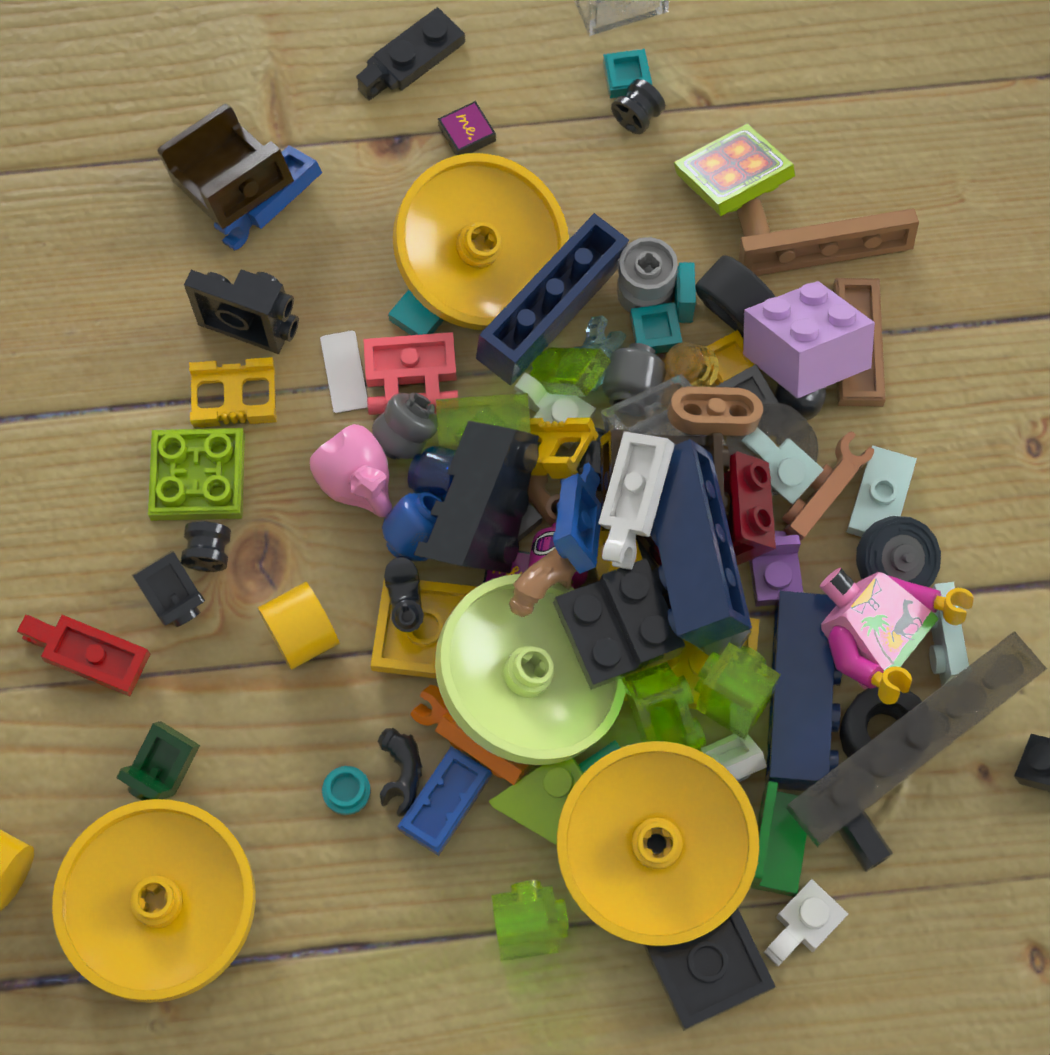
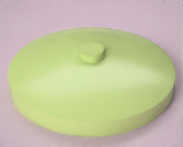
M521 574L506 575L492 579L473 589L459 602L440 632L435 654V669L439 691L444 704L457 725L466 735L487 751L501 758L530 765H548L572 759L593 746L615 722L623 705L627 676L595 689H590L553 604L556 596L575 590L571 587L568 590L559 583L551 586L544 598L539 599L538 603L534 604L532 614L521 617L511 612L509 606L511 597L514 596L513 591L515 587L513 583Z

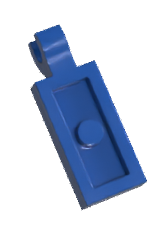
M290 145L282 151V154L294 182L223 230L214 223L215 229L227 235L222 240L223 244L235 251L241 248L247 241L252 225L262 229L322 174L316 160Z
M589 462L584 464L581 475L577 473L560 480V500L557 503L558 515L556 530L553 534V542L557 552L562 558H568L579 574L593 569L597 565L601 527L598 524L602 512L601 503L596 497V489L600 483V477Z

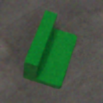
M768 781L762 793L757 823L759 857L750 888L795 897L798 894L813 798L777 791L778 783Z

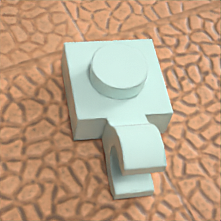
M756 428L753 433L746 435L741 440L759 458L769 462L771 487L790 504H794L824 470L789 438L777 447L759 428Z

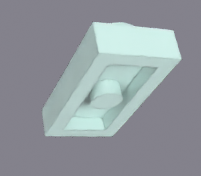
M954 582L934 584L932 589L940 590L941 596L946 597V594L954 589L955 586ZM937 610L935 615L939 619L931 628L934 645L930 646L929 651L931 669L934 674L940 675L942 688L959 687L970 674L962 624H949L943 618V611Z

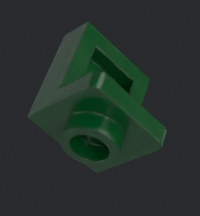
M162 721L153 723L133 764L121 768L116 778L129 786L128 792L142 801L165 799L174 796L200 745Z

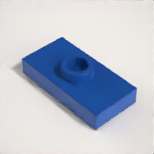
M451 746L397 826L398 830L439 856L492 777V771Z

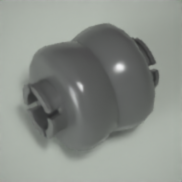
M419 393L395 394L388 401L385 411L374 421L372 425L373 435L382 446L387 457L395 460L396 458L406 460L417 458L423 451L426 441L435 435L439 428L438 417L434 412V405L430 404L431 401Z

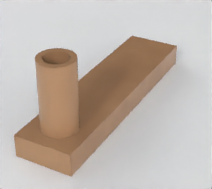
M754 198L736 210L744 235L740 241L739 262L758 276L911 250L914 248L919 220L915 209L912 208L770 232L762 203L759 199Z

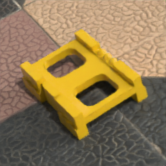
M273 357L246 359V365L243 366L237 363L222 364V367H218L216 361L189 362L191 374L190 422L193 428L221 426L220 421H223L224 424H229L230 421L236 424L238 420L240 423H245L247 419L250 424L277 422L276 374ZM247 381H267L269 383V401L263 405H245L243 403V384ZM210 383L223 384L224 403L222 406L216 408H200L198 406V388L200 385Z
M519 418L516 423L518 430L538 435V442H541L538 447V461L531 475L546 476L549 473L551 479H566L577 474L576 468L591 441H596L599 436L591 418H567L565 423L563 421L559 423L556 421L552 423L549 421L544 422L543 418ZM580 442L573 456L554 457L563 443Z

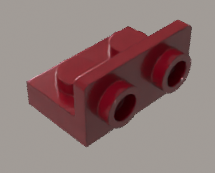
M737 451L730 455V470L724 473V492H728L731 499V512L727 522L738 566L776 549L769 462Z

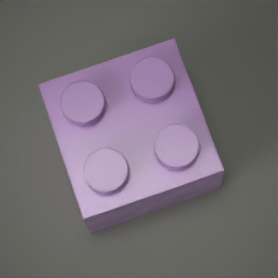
M816 281L744 309L743 355L798 399L870 369L875 322L822 283Z

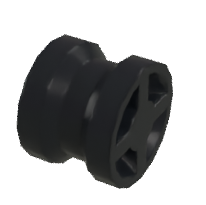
M635 79L628 86L627 94L619 96L611 104V110L616 120L628 131L639 135L644 133L649 127V120L652 117L660 116L666 107L659 91L649 82L642 79Z
M195 521L186 524L184 537L188 541V545L182 551L181 564L189 569L204 572L225 570L227 568L228 556L224 553V548L230 542L231 530L215 522Z

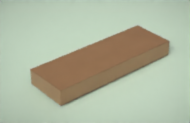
M835 278L833 292L875 322L871 368L837 382L838 406L883 407L886 399L880 279Z

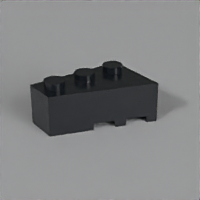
M468 420L447 472L450 477H454L444 502L435 501L431 515L437 518L428 543L419 541L414 555L464 567L511 573L512 563L515 561L519 551L518 535L522 516L526 513L529 504L527 492L531 473L538 461L539 452L537 445L539 436L516 429Z

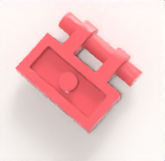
M453 332L363 339L367 387L384 386L385 396L367 397L369 415L383 413L391 397L399 394V385L425 383L426 393L419 394L431 401L430 404L434 405L436 415L441 414L443 409L459 408L458 390L440 391L439 382L457 381Z

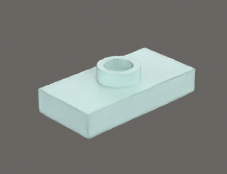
M872 445L874 454L866 463L847 533L862 537L863 533L874 522L889 516H901L917 458Z

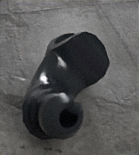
M405 557L394 558L387 564L384 574L385 585L392 607L391 619L394 626L400 631L412 632L420 627L424 616L420 596V578L412 560Z
M386 728L381 733L378 743L380 748L385 752H389L390 756L394 758V762L400 766L401 774L397 782H389L384 785L380 792L381 805L385 807L393 797H404L403 803L397 810V816L401 817L405 816L416 799L420 777L422 776V763L418 745L413 735L400 734L395 728Z

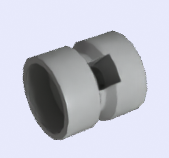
M646 237L630 242L622 251L619 260L617 295L620 304L629 313L632 308L672 302L678 263L677 256L670 245L660 239Z

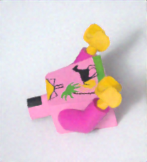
M841 567L828 575L819 586L836 604L835 608L821 623L822 631L829 642L836 669L857 681L864 690L877 686L879 688V699L887 705L898 701L900 691L902 693L909 692L912 677L901 666L938 621L939 618L935 615L937 610L943 611V618L949 624L960 625L966 620L967 611L964 609L972 608L974 601L972 593L964 588H954L946 594V597H943L940 590L904 581L881 572H877L855 584Z

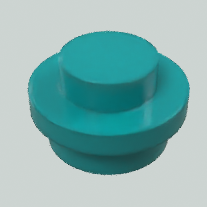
M342 766L334 769L326 776L322 785V796L326 805L333 812L341 815H351L359 812L366 806L371 795V786L367 776L360 769L352 766Z

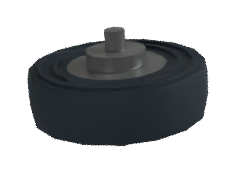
M889 516L874 522L863 533L857 546L856 565L861 579L881 572L904 581L930 587L940 570L941 550L936 536L927 525L912 517Z

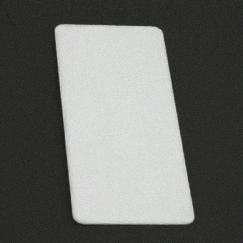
M355 331L322 336L320 340L333 411L340 413L367 408V392Z

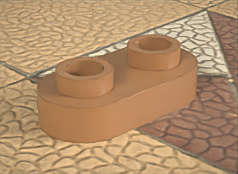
M688 386L678 389L673 394L667 416L670 423L677 430L686 434L709 435L712 432H720L725 436H744L753 433L758 427L763 414V405L754 393L743 388Z

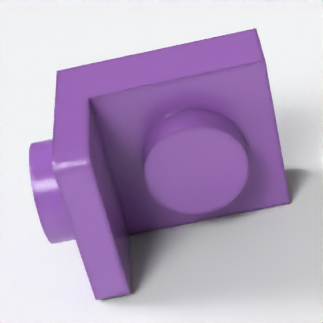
M775 531L776 549L749 561L756 607L775 605L780 591L804 593L798 551L801 545L799 535L787 536L784 531Z

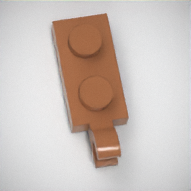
M854 432L847 433L838 441L835 448L836 466L831 468L828 464H825L822 467L824 470L810 485L814 492L806 502L799 497L782 516L781 519L787 523L782 531L786 532L787 536L799 535L800 541L804 539L857 473L858 468L864 466L874 454L872 447L864 451L861 456H855L850 452L849 443L856 435Z

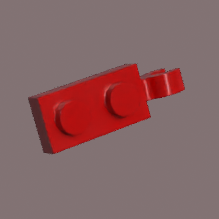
M25 615L17 630L19 634L23 635L22 639L24 641L45 648L41 655L44 662L129 697L151 655L149 650L65 615H61L56 627L32 616Z

